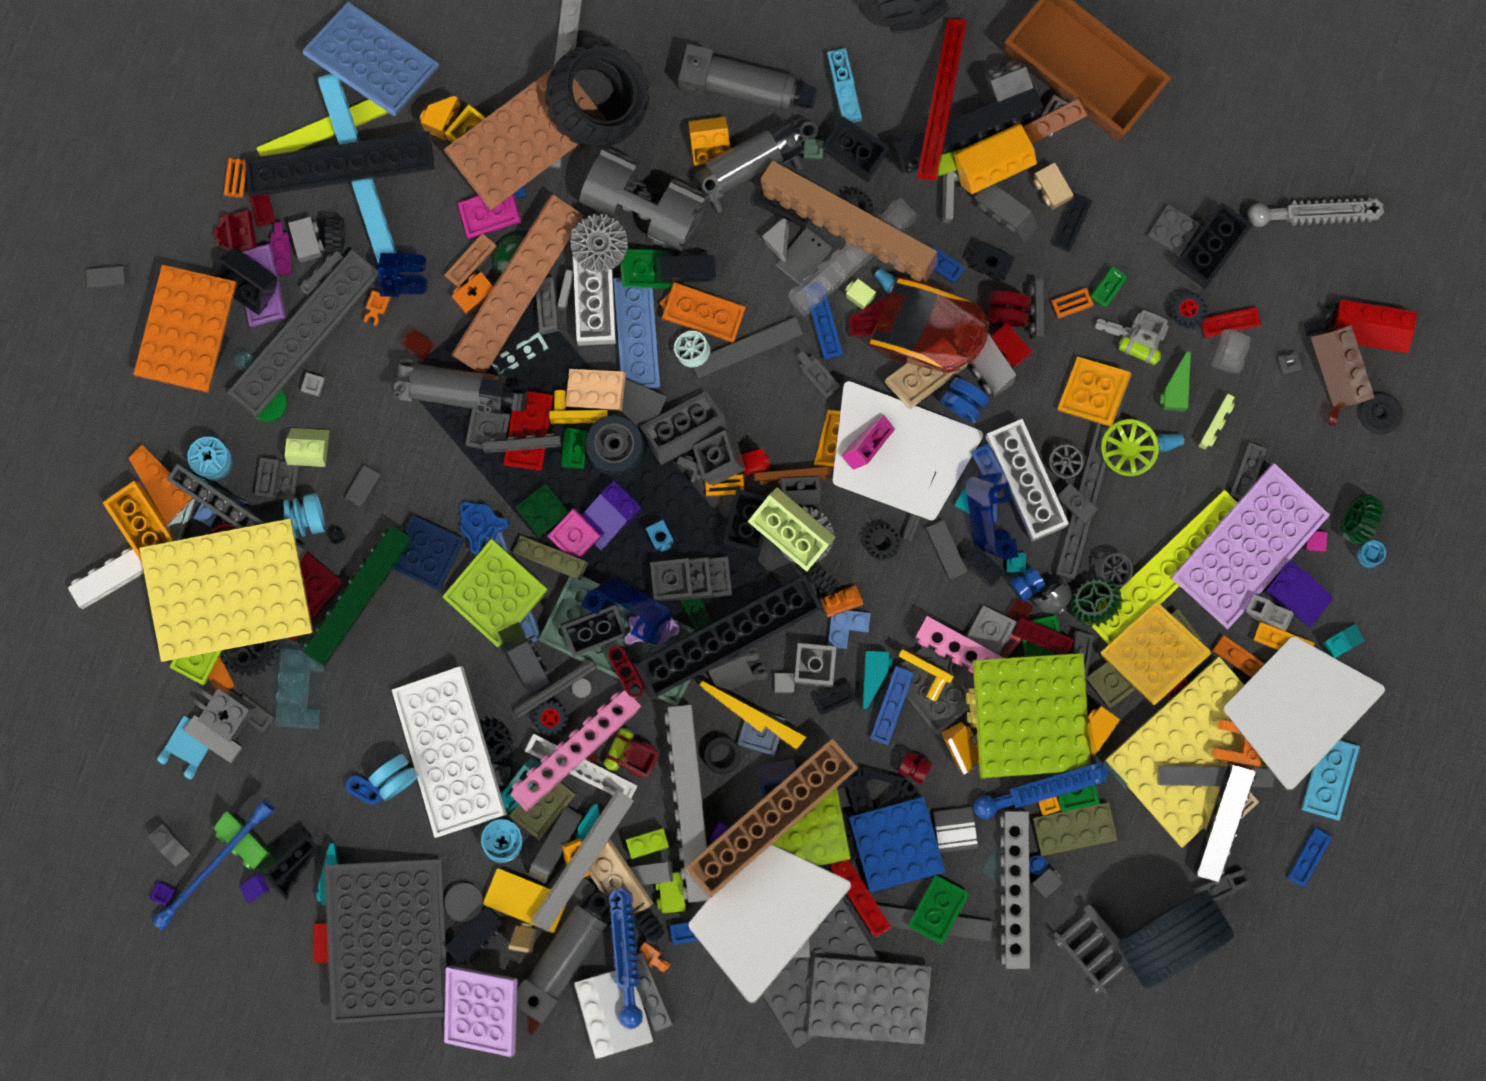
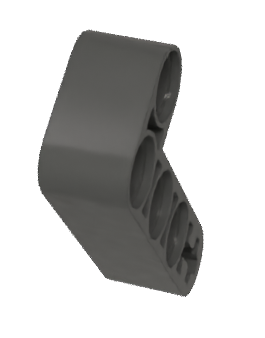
M567 806L564 808L535 858L528 876L545 885L547 884L555 865L563 853L562 845L568 843L583 818L582 814Z

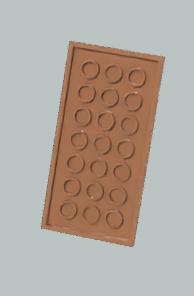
M552 69L444 149L490 210H493L579 145L570 141V138L565 134L562 135L557 130L558 127L554 121H551L549 118V107L545 103V91ZM574 78L572 89L575 101L580 109L592 119L606 122L605 117Z

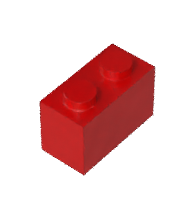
M1008 323L991 336L1013 369L1032 353V350Z

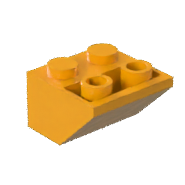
M726 117L688 122L694 166L702 165L704 162L730 149Z

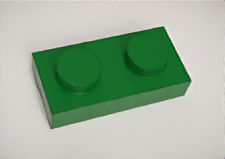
M1111 266L1089 297L1101 307L1106 308L1128 277L1114 266Z

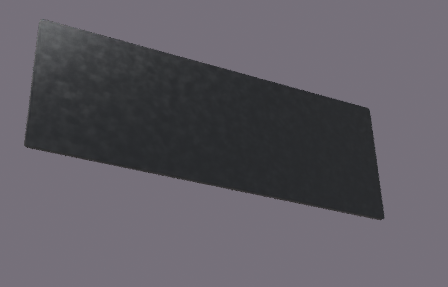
M531 300L486 374L498 375L493 365H497L500 371L504 370L502 376L509 378V388L521 385L526 387L528 392L553 396L554 391L564 390L567 396L569 369H593L560 331L543 335L540 333L548 346V349L545 351L538 337L517 349L516 345L523 341H528L531 336L539 332L537 305ZM473 320L420 364L477 373L451 355ZM525 346L531 347L530 353L527 354L524 352L523 349ZM506 351L510 353L503 358L500 356L502 353ZM531 353H534V354L536 355L535 357H533V358H531V359H528V358L526 357V356L530 355ZM508 356H514L515 361L509 363L507 361ZM518 362L519 366H517L516 368H507L513 365L514 363ZM554 397L551 411H554ZM418 400L543 545L563 552L548 537L556 526L539 538L516 509V506L545 484H547L568 513L575 508L582 515L613 481L641 507L642 511L602 551L593 544L580 558L588 563L583 577L632 600L640 597L647 605L665 609L672 619L692 629L695 628L679 600L654 601L651 562L685 558L690 560L707 557L709 559L728 557L732 596L701 599L712 621L780 585L757 558L720 548L727 523L672 460L662 465L659 463L639 426L638 428L644 441V455L641 462L628 474L609 476L608 474L601 473L593 466L587 451L584 469L561 467L564 430L573 428L585 430L588 433L590 427L595 423L551 424L550 422L548 434L560 436L561 447L545 449L542 471L504 466L505 452L485 453L483 449L466 447L472 409ZM506 405L504 413L510 414L511 420L512 410ZM566 407V411L599 410V409H581V408H567V407ZM613 443L611 448L616 449L620 444ZM662 520L674 541L671 544L672 547L663 552L661 550L656 551L646 531V528ZM658 533L655 539L658 542H663L666 539V535Z

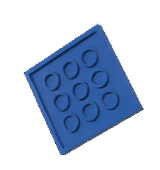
M924 797L849 817L870 893L945 872Z

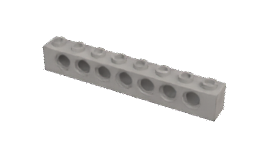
M1004 812V816H1000V827L1004 828V836L1001 835L1000 845L1004 847V855H1001V867H1004V875H1001V886H1004V894H1001V906H1005V914H1001V925L1005 926V933H1001V945H1005V953H1001V964L1005 965V969H1030L1029 812ZM1010 827H1018L1020 833L1017 837L1010 835ZM1011 846L1019 848L1020 853L1017 857L1010 855L1009 849ZM1012 865L1019 867L1020 873L1018 876L1010 874L1009 869ZM1012 885H1017L1020 888V893L1017 896H1013L1010 893ZM1013 904L1020 907V913L1016 916L1010 913V907ZM1012 924L1020 926V933L1018 935L1011 934L1010 927ZM1014 943L1018 944L1021 949L1017 955H1013L1010 952V947Z

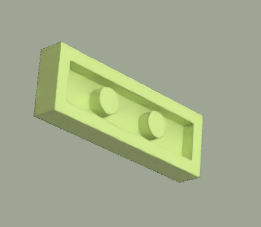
M1227 394L1201 440L1199 447L1206 449L1208 445L1212 447L1217 438L1214 435L1217 429H1222L1226 422L1223 419L1226 412L1230 414L1235 405L1232 402L1235 398L1234 396Z

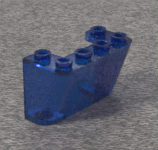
M1003 472L971 477L966 483V492L974 546H978L984 552L1002 559L1018 558L1016 538H1011L1010 533L1005 529L995 530L992 504L1011 501L1009 482ZM1002 489H1004V490H1005V496H1004V497H1002V498H997V497L994 495V493H998V492H1000Z
M615 578L605 581L585 595L580 606L598 615L601 608L613 603H617L638 615L639 618L630 634L652 645L657 646L672 617L669 608ZM646 624L643 629V635H640L638 632L639 626Z

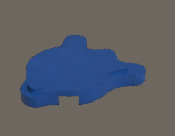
M466 501L460 506V517L462 518L461 525H459L460 530L469 539L470 551L474 555H478L481 552L485 539L488 541L491 539L495 540L499 531L506 530L510 526L507 519L497 517L495 511L486 504Z

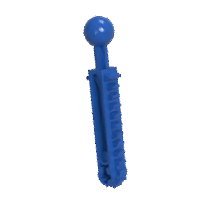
M1102 762L1010 789L1011 794L998 798L981 795L974 801L973 810L979 818L984 820L990 819L995 816L998 809L1015 805V808H1019L1108 781L1106 776L1109 775L1107 766L1103 767Z
M626 887L614 888L612 893L609 894V904H611L610 920H612L611 928L613 929L611 934L613 936L612 943L614 944L613 951L615 953L613 958L615 959L614 967H616L615 975L617 978L614 980V983L617 984V988H623L624 1007L619 1012V1022L624 1028L635 1029L643 1021L642 1010L635 1005L634 987L639 986V981L642 978L638 977L640 970H638L637 966L639 965V962H637L638 954H636V949L638 948L636 946L637 939L635 938L636 931L634 930L636 924L634 923L635 915H633L634 907L632 905L634 900L632 892L627 890Z

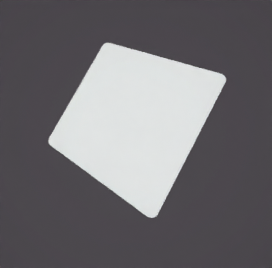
M848 381L843 387L833 483L836 486L928 520H934L971 459V452L976 450L982 440L983 433L981 430L917 406L909 409L901 400ZM885 415L895 430L867 465L853 470L841 455L880 416Z
M1291 637L1225 705L1224 711L1284 787L1292 790L1384 693L1385 688L1380 683L1301 639Z
M770 845L713 897L709 898L689 922V928L749 1002H755L850 889L851 884L846 879Z

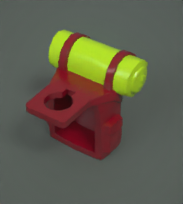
M620 728L615 735L608 754L605 756L603 764L612 771L618 770L621 767L626 768L628 773L635 777L647 778L654 767L659 752L647 742L642 741L639 743L633 739L634 734L629 729Z

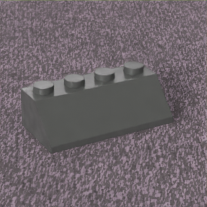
M707 391L640 426L652 453L661 465L691 450L694 445L724 430H728L724 415Z

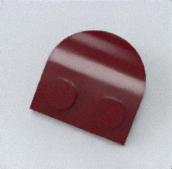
M247 210L233 215L226 214L220 218L221 222L214 230V237L218 246H221L225 251L235 248L240 252L257 248L252 211Z

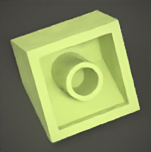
M291 428L285 447L287 465L326 467L329 430Z

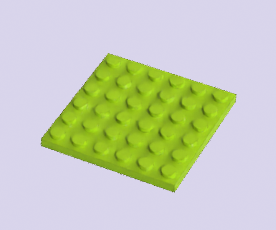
M1084 653L973 660L980 778L1070 772L1091 765L1087 728L1088 715Z

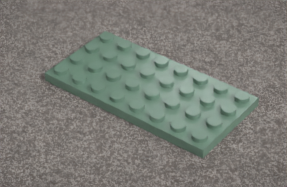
M569 576L538 641L573 657L560 624L615 603L628 634L630 632L628 619L629 617H636L638 613L633 606L632 599L582 576L581 580H577ZM673 619L679 625L680 633L678 636L672 637L660 645H649L644 642L628 645L624 641L625 637L573 658L584 663L593 660L597 665L596 669L619 679L608 658V651L613 646L622 647L632 664L691 633L695 629ZM616 650L612 653V659L620 660L622 658L621 651ZM625 667L621 670L622 677H629L631 675L630 668ZM690 680L657 698L677 707ZM637 684L632 685L638 689H641L640 686Z

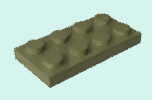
M1109 802L1033 818L1041 856L1117 841Z

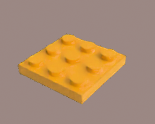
M1077 356L1058 410L1112 427L1132 374L1122 369Z

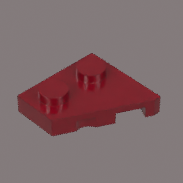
M886 297L849 317L851 337L873 336L875 330L889 333Z

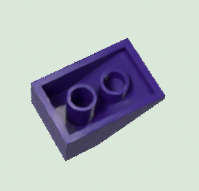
M613 481L587 508L582 516L602 535L594 543L602 551L642 509Z
M1291 560L1282 568L1264 592L1284 609L1292 611L1294 613L1293 616L1309 628H1311L1333 599L1321 585Z

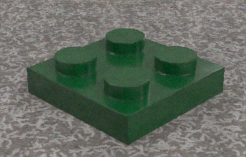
M547 484L516 506V509L539 538L569 514Z

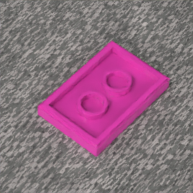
M514 194L493 210L488 208L480 196L458 203L467 239L469 240L479 237L482 233L485 235L522 222Z

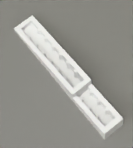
M532 734L524 751L542 760L548 754L552 756L556 752L555 748L557 745ZM563 758L556 759L559 765L566 764ZM587 760L581 762L569 773L611 795H614L618 790L632 798L637 788V785Z

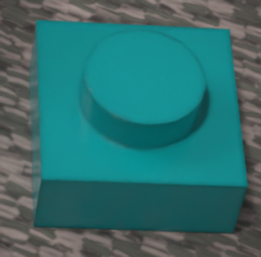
M1006 553V573H1023L1026 571V553Z

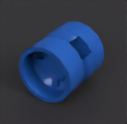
M1034 567L1023 572L1022 577L1018 575L1010 581L1012 588L1023 602L1031 598L1033 592L1038 593L1046 588L1043 579Z

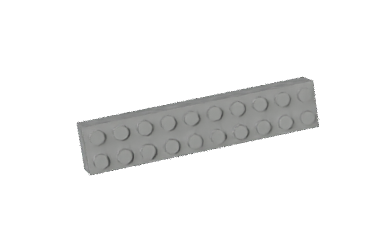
M691 705L668 707V712H665L666 725H670V731L667 732V740L669 745L672 744V751H669L670 763L674 764V770H671L672 782L676 783L673 797L674 801L678 802L679 808L675 809L676 821H680L681 827L677 829L678 840L682 841L683 848H679L680 860H684L685 867L707 848ZM681 868L682 879L686 880L687 887H683L684 899H688L689 903L708 901V896L689 874Z

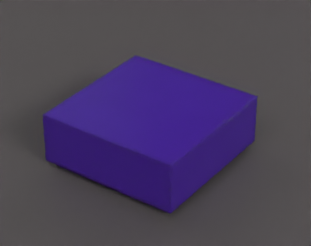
M158 881L149 899L168 907L176 889Z

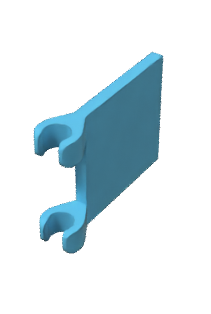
M183 716L157 760L165 765L171 753L190 763L184 776L192 779L209 748L183 731L191 720Z

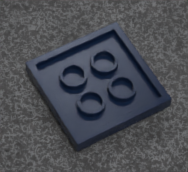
M412 515L404 531V534L412 539V543L393 570L440 592L464 543V539Z

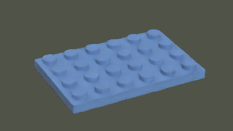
M349 2L303 49L305 56L393 116L399 113L439 68V63Z

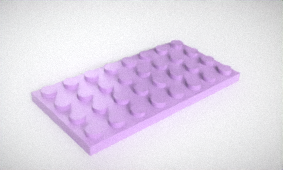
M1272 463L1170 578L1228 630L1247 609L1253 594L1258 596L1330 514L1275 463Z

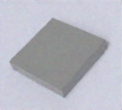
M983 605L966 637L1001 656L1018 623Z

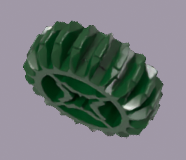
M1361 494L1359 497H1356L1355 501L1351 502V506L1347 508L1348 510L1342 520L1341 534L1343 538L1357 545L1369 542L1370 538L1374 537V533L1378 531L1377 529L1383 519L1384 505L1382 501L1368 494Z
M1094 577L1091 582L1086 579V584L1080 583V589L1075 588L1076 594L1072 595L1073 601L1070 603L1073 614L1082 624H1088L1091 628L1094 624L1100 627L1101 623L1107 626L1109 619L1114 621L1113 616H1119L1118 610L1122 609L1121 603L1123 602L1122 593L1111 580L1103 581L1102 577L1099 580ZM1100 592H1106L1110 595L1100 594ZM1083 609L1093 610L1094 612H1086Z

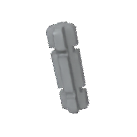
M1101 318L1097 319L1095 328L1102 331L1104 329L1105 332L1117 336L1123 335L1122 337H1129L1133 332V329L1130 327L1123 328V325L1110 321L1107 323L1105 322L1106 320Z

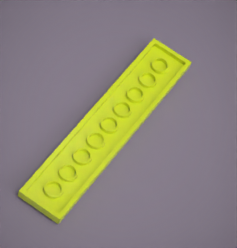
M1225 490L1217 496L1120 589L1123 602L1121 603L1122 609L1118 610L1119 616L1114 615V621L1109 619L1107 626L1101 623L1100 627H1097L1094 624L1093 630L1109 645L1155 602L1161 604L1179 587L1170 577L1237 502Z

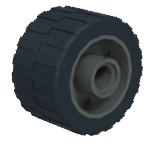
M605 416L597 420L587 433L585 446L588 457L593 466L601 473L608 474L609 476H622L630 473L641 462L644 455V441L638 426L632 420L624 416ZM613 443L620 444L616 449L611 448Z

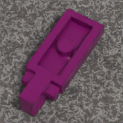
M282 222L274 223L275 233H271L270 238L278 276L292 275L290 237L288 232H284Z

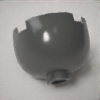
M1065 578L1056 579L1058 583L1052 584L1050 582L1046 584V588L1038 593L1035 592L1034 595L1036 597H1032L1040 610L1050 614L1055 612L1061 614L1067 609L1066 606L1070 603L1072 592Z

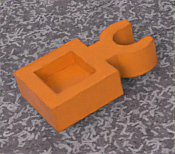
M372 290L366 306L370 313L365 315L364 322L368 323L370 318H375L373 325L377 327L379 324L378 316L379 314L385 315L391 297Z

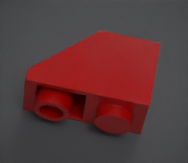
M764 449L741 455L746 469L743 471L744 476L766 472V468H770L768 453L764 454Z

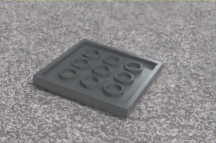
M938 634L932 640L935 643H940L943 638L941 634ZM952 642L949 644L950 651H959L960 648L957 643ZM928 646V648L922 647L914 655L954 675L951 683L946 682L936 702L926 697L936 678L935 675L907 660L899 667L915 672L906 699L932 731L938 735L970 709L969 704L966 702V693L969 692V688H974V674L968 671L969 667L954 664L951 662V657L947 655L942 657L934 652V648ZM969 652L966 653L967 660L973 662L975 659ZM894 671L888 675L890 679L892 678Z

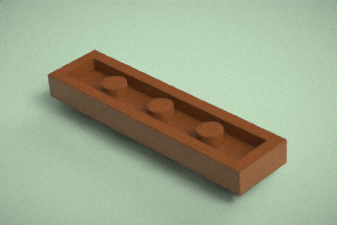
M1080 97L1022 127L1032 144L1088 116L1090 113Z
M831 467L754 473L755 483H759V486L771 485V482L781 484V478L819 476L820 481H826L832 475Z

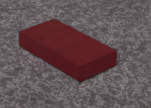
M270 195L250 197L257 227L276 223Z

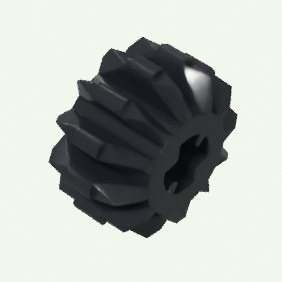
M649 910L639 913L634 918L635 928L648 943L652 944L658 941L665 934L660 921Z

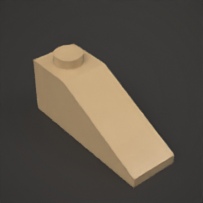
M521 923V926H516L509 949L532 953L536 929H532L533 925Z

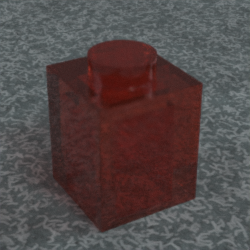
M415 330L412 333L409 332L403 340L404 348L423 361L435 346L432 341Z

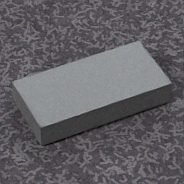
M566 270L558 302V310L565 311L567 308L574 279L573 271Z

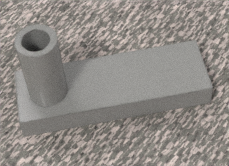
M958 171L943 175L942 223H950L953 220L954 181H960Z

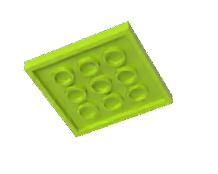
M491 539L443 595V598L495 646L500 648L503 642L498 632L517 622L521 623L549 589L502 546Z
M836 787L772 845L816 866L851 859L838 788Z

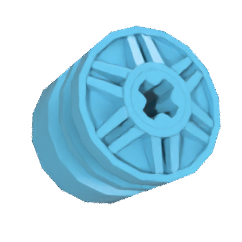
M214 437L197 439L188 451L190 467L199 476L209 481H217L224 478L230 472L233 465V457L230 450L219 439ZM211 455L212 459H206L205 456Z
M317 493L304 495L303 505H300L296 497L293 498L294 507H292L289 499L284 500V519H292L295 539L299 537L298 529L302 537L306 536V527L310 528L313 535L326 531L324 515Z
M499 819L485 827L481 837V844L484 853L489 859L498 863H506L519 855L522 849V836L519 828L514 823ZM504 837L508 843L500 847L497 840H501Z

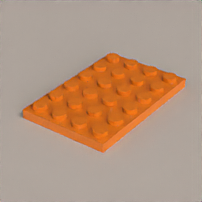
M162 265L133 375L209 393L237 282Z

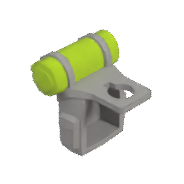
M1145 310L1138 313L1132 324L1134 329L1132 334L1120 340L1119 350L1124 352V354H1129L1145 361L1147 364L1150 363L1155 366L1161 359V351L1158 350V345L1166 337L1169 327L1167 325L1168 320Z

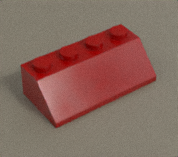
M1341 300L1337 304L1334 328L1344 324L1352 325L1358 346L1408 354L1415 331L1417 312Z

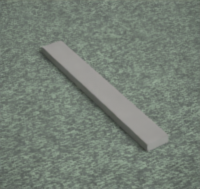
M618 790L615 792L531 919L532 923L548 932L632 805L633 800Z

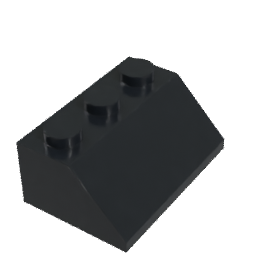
M235 248L219 258L216 277L236 281L237 285L233 298L259 316L275 293L278 278Z
M615 603L560 624L573 657L628 636Z

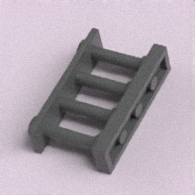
M1087 904L1082 908L1084 912L1082 918L1062 935H1059L1057 932L1052 934L1055 937L1053 942L1059 949L1063 947L1093 982L1091 987L1096 993L1099 994L1101 992L1105 995L1107 991L1104 986L1125 968L1128 969L1130 965L1123 955L1124 952L1118 946L1119 938L1091 905ZM1093 922L1097 927L1095 932L1072 951L1066 944V941L1085 924ZM1105 937L1110 942L1108 947L1085 966L1078 956L1099 938ZM1113 952H1118L1122 956L1121 962L1098 981L1091 971Z

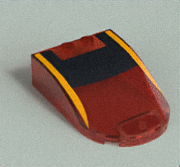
M898 276L868 342V346L886 358L939 372L950 373L961 370V366L971 363L977 358L986 343L989 324L986 321L984 310L973 301L938 287Z

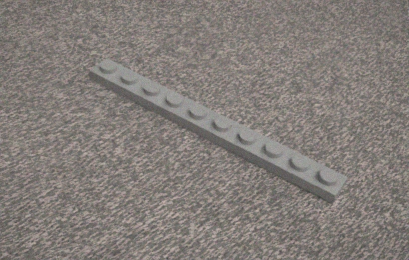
M562 0L554 66L562 56L576 48L582 0ZM562 158L552 164L550 168L561 169Z

